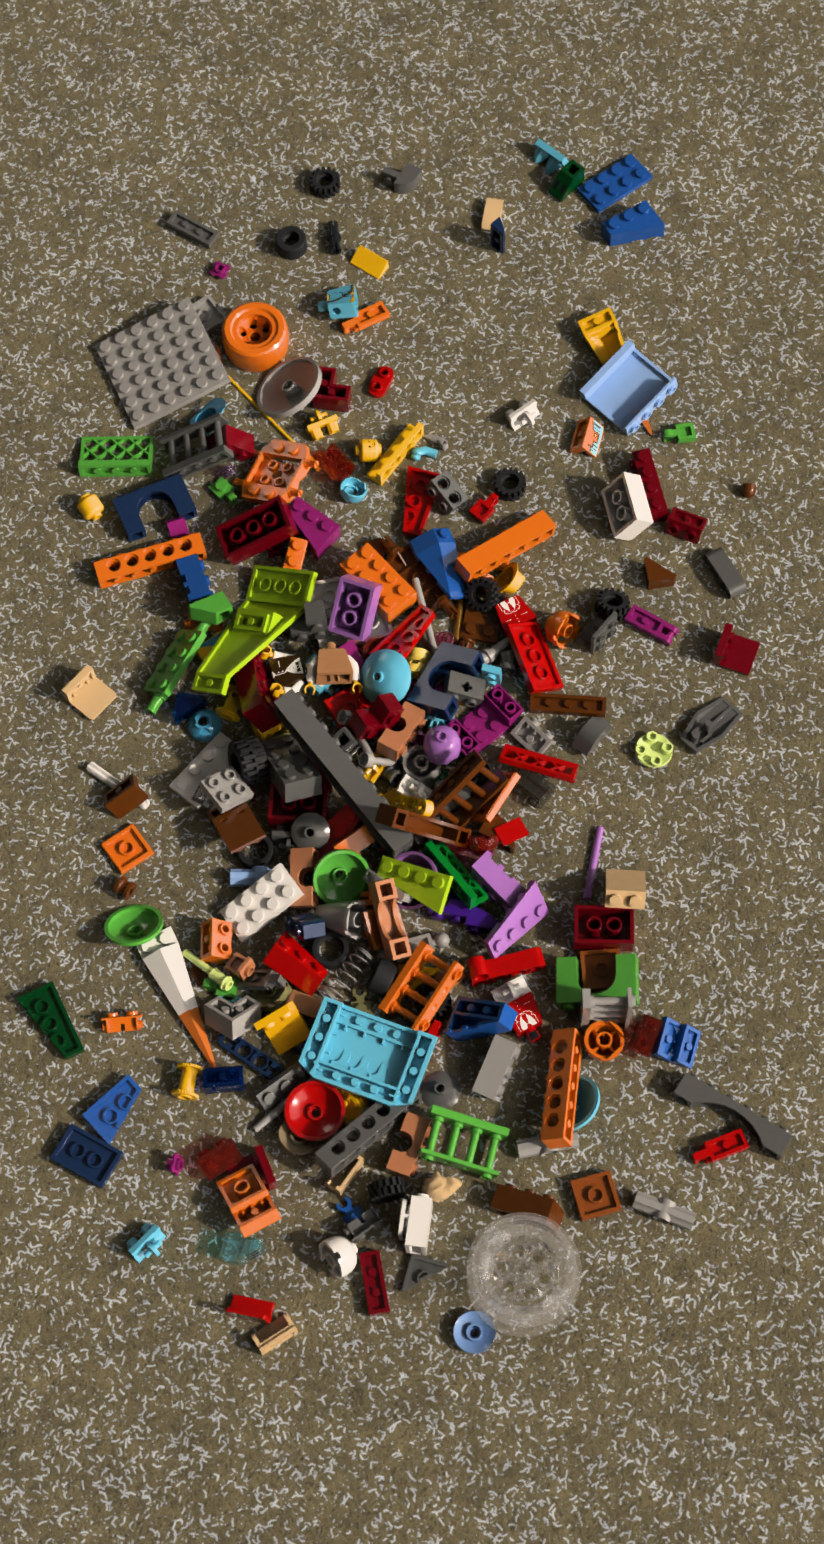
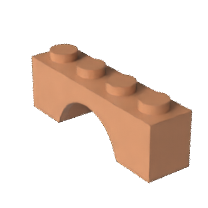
M384 878L369 882V891L386 960H397L411 956L408 937L402 930L397 916L396 901L398 895L394 878Z

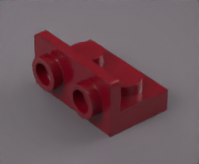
M673 507L667 517L664 533L698 544L708 519Z

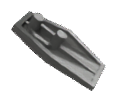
M722 696L695 713L680 737V741L694 754H697L722 740L743 713Z

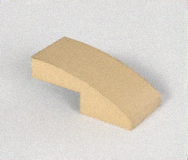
M486 199L481 230L491 231V223L498 217L501 218L504 200Z

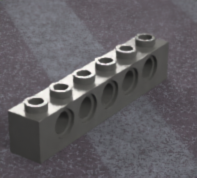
M419 1091L417 1092L412 1105L389 1107L375 1102L371 1107H366L358 1118L350 1120L341 1132L334 1133L329 1142L325 1145H320L316 1149L315 1163L332 1179L404 1119L407 1112L411 1113L421 1104L422 1094ZM379 1113H385L386 1115H385V1116H380V1115H378V1114H379ZM369 1125L371 1128H364L363 1126ZM356 1138L355 1141H349L348 1139ZM339 1150L341 1153L335 1154L333 1151Z

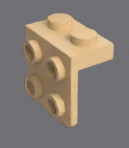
M88 664L81 668L71 681L65 683L62 689L64 699L89 720H95L116 698V693L95 676L93 668Z

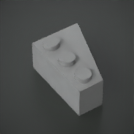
M495 1034L471 1091L492 1100H496L497 1097L501 1098L505 1089L503 1084L505 1079H509L513 1068L511 1066L514 1060H517L522 1044L503 1035Z

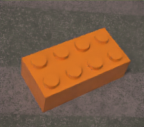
M366 543L339 564L341 576L351 574L382 584L376 612L388 624L417 603V592L369 543Z

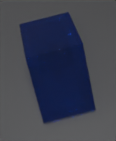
M177 692L172 713L174 724L178 725L189 718L194 712L207 706L206 698L201 695Z

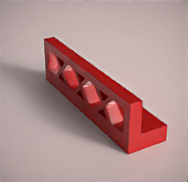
M509 744L504 745L498 761L571 783L575 782L579 766L576 763Z

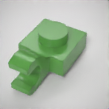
M693 422L675 424L674 429L664 430L663 441L668 442L677 439V443L695 442L696 434Z
M223 476L209 486V490L219 501L225 498L232 507L238 503L236 500L237 496L233 493L234 487Z
M204 978L203 989L216 991V997L223 996L226 999H234L237 993L236 984L239 979L232 978L234 984L230 990L226 991L221 990L220 986L213 980Z

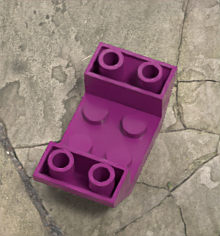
M497 684L484 694L483 703L460 721L455 718L446 726L453 728L458 733L461 740V752L465 756L473 750L480 754L513 726L524 709Z

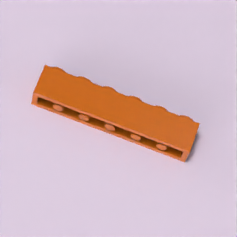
M544 510L532 513L524 521H518L513 527L504 529L495 537L488 538L486 542L474 546L469 552L461 553L456 558L454 570L469 584L472 580L482 577L554 535L556 524Z

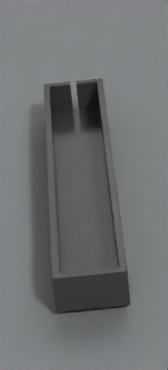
M290 689L273 702L275 716L361 822L366 825L369 832L390 858L395 859L398 855L409 850L413 844L414 834L375 822L380 803L389 805L388 801L384 796L380 797L376 792L377 788L372 781L368 782L365 779L363 770L352 763L351 755L347 751L343 752L339 747L341 744L335 736H330L325 723L317 720L315 711L310 706L307 707L304 704L303 696L299 692L295 693L293 689Z

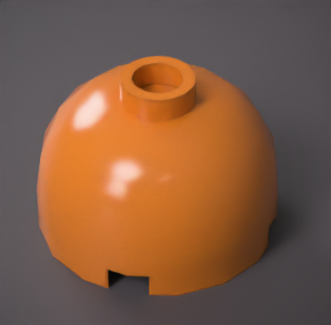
M566 610L554 612L545 622V636L554 646L565 649L564 645L571 638L573 642L580 632V626H578V620L581 621L580 617ZM560 636L566 639L569 638L565 641L558 640Z
M596 1021L585 1032V1049L590 1057L597 1061H611L618 1057L623 1050V1031L612 1021Z

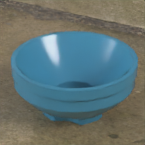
M202 709L190 716L187 728L193 739L200 742H208L221 732L222 722L214 711ZM200 718H208L209 723L206 726L199 725L198 721Z

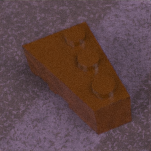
M508 1183L506 1185L498 1184L490 1208L497 1214L519 1222L532 1223L533 1227L538 1229L540 1226L549 1228L554 1235H557L565 1213L553 1196L543 1194V1196L537 1195L535 1191L530 1189L519 1190L516 1186Z

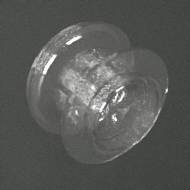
M520 1212L495 1219L477 1235L467 1257V1291L474 1310L488 1326L512 1337H535L555 1329L568 1317L578 1297L582 1273L578 1249L565 1229L545 1216ZM523 1251L524 1254L521 1257H516L512 1252ZM537 1254L544 1259V1261L541 1263H537L533 1260V1256ZM500 1263H505L509 1266V1269L501 1272L497 1269V1266ZM521 1267L527 1270V1275H523L520 1272ZM545 1274L549 1276L550 1281L548 1283H541L538 1277ZM505 1284H512L515 1289L510 1293L503 1290ZM531 1289L534 1291L535 1296L533 1298H526L523 1292Z

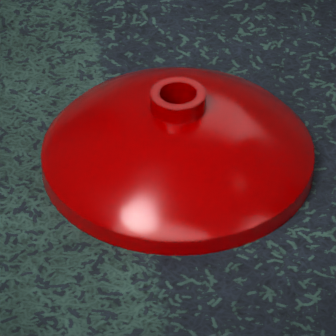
M318 1080L307 1081L294 1088L289 1094L284 1107L285 1120L290 1130L299 1138L311 1142L326 1140L338 1132L344 1122L346 1112L345 1103L340 1092L334 1086ZM315 1110L320 1112L317 1117L312 1116V1112Z

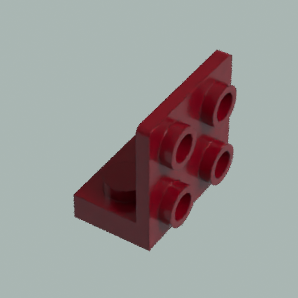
M726 623L714 654L713 665L748 676L760 643L735 635L732 632L733 625Z
M262 1144L254 1147L255 1153L226 1164L227 1171L231 1175L253 1163L267 1191L278 1188Z

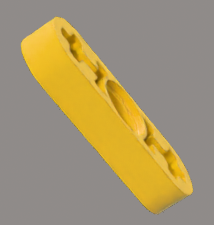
M397 795L393 801L394 807L430 817L434 810L433 802L423 798Z

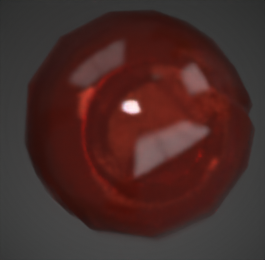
M491 834V838L487 839L482 835L467 839V842L475 855L482 856L487 850L490 853L495 851L499 845V838L497 835Z

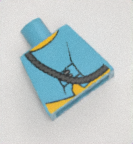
M355 284L329 290L327 292V300L317 302L319 312L329 311L331 319L358 317V296Z

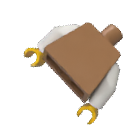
M334 642L326 643L325 649H320L318 656H314L307 666L306 681H308V685L304 688L305 695L308 687L313 688V695L315 694L316 689L313 682L316 685L352 684L350 687L351 693L355 694L354 686H358L359 693H361L363 685L359 683L358 663L347 654L346 649L336 648Z

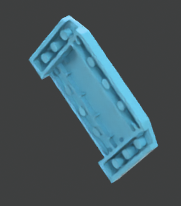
M324 996L300 1056L299 1063L315 1080L389 1107L412 1105L438 1037L420 1030L410 1029Z

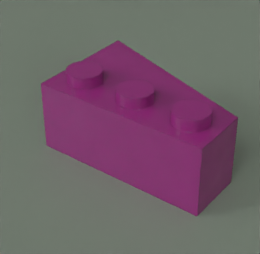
M296 497L289 504L290 511L299 535L302 539L308 541L307 547L318 561L341 536L340 525L300 497Z

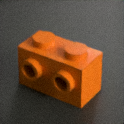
M210 918L201 923L200 960L213 964H223L231 959L232 922Z

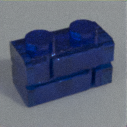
M243 1065L202 1069L205 1094L234 1092L235 1090L246 1091Z

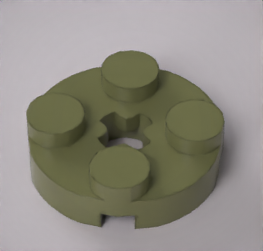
M287 981L284 988L273 987L272 990H253L252 996L261 1003V1011L271 1010L274 1012L281 1008V1004L291 993L292 987Z

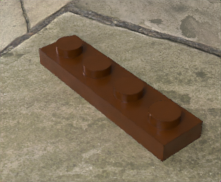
M549 693L530 694L529 713L605 718L606 697Z

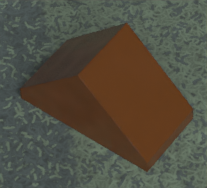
M648 557L644 558L643 570L648 590L670 587L676 584L677 575Z

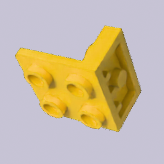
M293 1001L253 1024L257 1031L262 1028L264 1029L278 1055L308 1039L310 1029Z

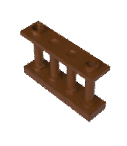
M473 750L426 798L434 804V810L430 818L440 814L448 820L447 823L465 827L504 787L509 779L499 768L492 773L484 767L487 763L476 750ZM478 772L487 778L481 787L471 781ZM465 786L474 792L467 801L458 795ZM451 800L461 806L454 814L444 808Z

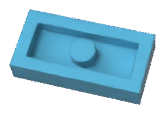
M538 139L535 143L537 147L534 153L535 163L542 162L548 156L550 157L546 164V174L557 171L561 166H565L569 162L564 155L541 139Z

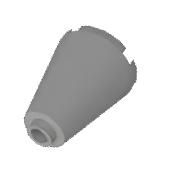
M351 900L320 904L315 909L314 915L321 917L325 921L326 928L350 939L357 940L362 937L361 934L365 931L360 912L369 909L365 908L364 904L366 903L364 901Z

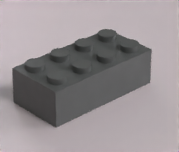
M291 734L261 741L269 764L268 778L285 803L322 794L320 772Z

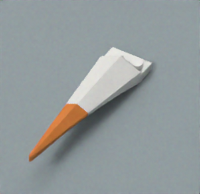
M170 926L161 930L151 941L136 947L146 967L214 1072L217 1073L218 1070L182 952Z

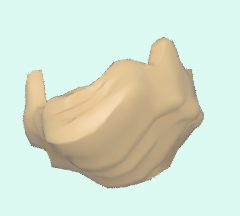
M435 1171L431 1178L424 1180L422 1192L429 1195L433 1202H440L448 1199L462 1186V1181L457 1177H442L438 1171Z

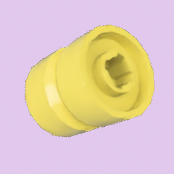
M414 647L406 658L410 666L412 680L418 679L422 675L426 664L431 660L432 654L426 649Z

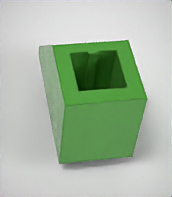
M221 591L189 604V617L192 620L218 625L233 618V606Z

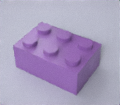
M351 574L341 576L328 631L361 642L369 639L382 584Z

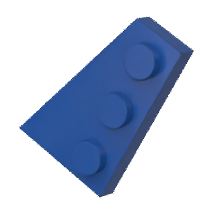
M127 1074L84 1112L82 1116L104 1141L110 1144L142 1089Z

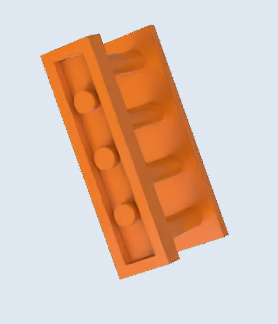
M422 940L378 1008L391 1017L397 1012L414 1023L411 1029L424 1032L429 1028L430 1021L455 982L461 978L464 967L455 960L450 966L432 955L434 949ZM426 962H430L446 972L441 982L422 972ZM418 978L436 989L430 999L411 989L415 979ZM406 995L425 1006L419 1016L400 1005Z

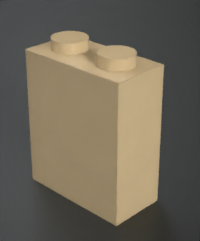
M606 869L605 907L645 910V871Z

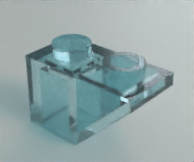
M238 1232L226 1233L219 1258L221 1261L241 1266L265 1253L267 1246L259 1238L252 1237V1240L244 1238L243 1234Z

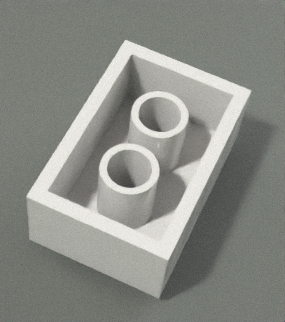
M623 472L601 490L614 538L627 541L632 540L654 523L640 475Z

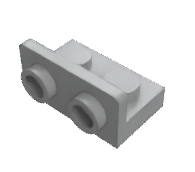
M524 716L510 732L526 749L544 754L551 744L555 745L557 743L553 739L554 735L547 729L543 730L540 727L541 723L533 716L531 718Z

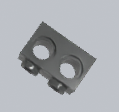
M447 469L425 486L428 494L435 499L441 511L445 512L447 516L469 499Z

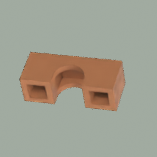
M407 701L402 705L404 711L395 724L402 730L393 731L386 728L377 741L376 752L397 762L400 756L403 757L405 755L408 744L414 742L417 731L419 729L422 730L426 723L425 710Z
M313 847L290 848L288 856L289 874L304 893L302 897L290 905L294 909H316L319 905V896L314 887L306 886L304 882L306 874L314 870L319 861V850Z
M407 1112L400 1133L412 1141V1146L404 1152L392 1150L386 1166V1173L403 1177L406 1180H410L411 1176L415 1177L419 1166L416 1162L418 1157H420L416 1153L420 1148H426L423 1143L425 1138H429L431 1131L430 1119Z

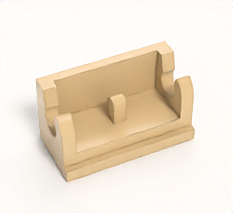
M359 1155L332 1179L329 1177L324 1185L341 1196L363 1166L364 1158Z
M286 1312L271 1322L270 1325L268 1324L250 1336L263 1356L297 1334L298 1330Z

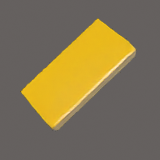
M362 245L357 248L350 261V264L378 280L388 269V261Z

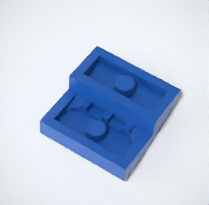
M667 1016L662 1017L652 1054L672 1064L692 1069L701 1031L688 1024H680Z

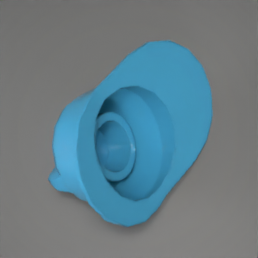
M223 398L209 401L191 419L190 425L213 414H221L225 409L226 401Z

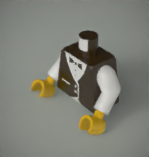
M269 645L261 651V659L266 660L270 657L269 663L275 681L271 685L270 691H274L272 694L274 698L281 697L290 689H293L295 693H300L308 685L306 675L309 663L302 665L299 655L274 651Z

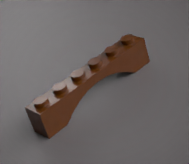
M380 803L375 818L377 823L466 849L472 832L471 829Z

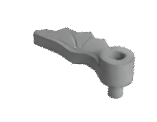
M437 434L423 435L424 439L433 444H438L443 451L448 449V441L442 440Z

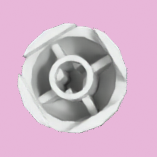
M332 1236L323 1240L318 1245L321 1260L323 1261L326 1258L328 1264L332 1267L329 1272L334 1278L341 1279L353 1271L357 1264L356 1253L358 1252L353 1242L342 1236Z

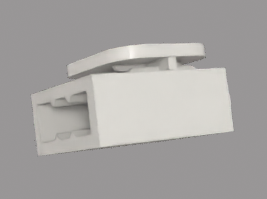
M417 1193L416 1196L412 1195L409 1206L407 1199L402 1201L398 1237L399 1240L403 1241L404 1234H406L405 1250L408 1254L427 1255L433 1211L432 1198H429L427 1194Z

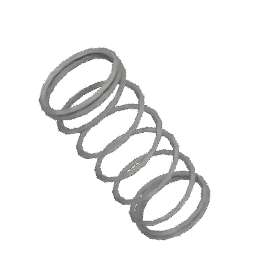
M358 946L357 948H355L356 953L358 955L350 954V961L352 963L346 961L342 962V966L345 971L336 969L335 974L338 979L334 977H329L328 982L330 986L322 985L318 989L320 994L323 997L329 996L330 998L337 1000V998L330 991L324 988L327 987L333 990L335 993H337L340 998L344 999V997L334 989L330 982V979H334L340 982L342 985L346 987L348 991H351V989L341 981L337 974V971L345 973L346 975L351 977L355 983H358V981L348 973L344 966V963L350 964L351 966L355 967L360 971V973L363 976H365V973L354 964L351 956L354 955L362 959L364 962L367 963V965L370 968H372V966L376 964L375 959L365 949ZM363 954H365L371 961L367 962L363 958L365 957Z

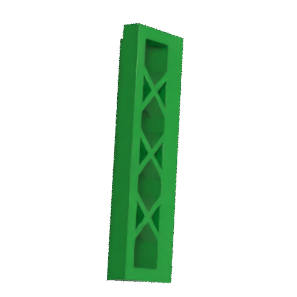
M431 840L425 843L423 854L433 861L439 873L453 877L450 888L469 910L488 900L489 896L444 842L435 845ZM440 849H442V851L446 854V857L442 854Z

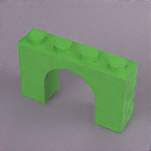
M636 953L616 954V976L613 984L606 991L591 993V995H594V997L626 996L627 988L631 987L632 994L636 995V1006L639 1005V961ZM576 956L556 957V1003L559 1009L563 1011H573L575 1008H580L582 993L579 961Z

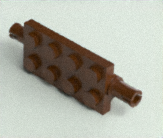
M388 535L380 540L379 544L389 553L386 561L413 589L412 579L419 578L426 607L434 611V613L442 609L450 619H454V616L456 617L460 611L456 609L450 602L451 600L436 584L437 580L435 577L426 572V566L421 561L418 562L409 543L404 547L397 546Z

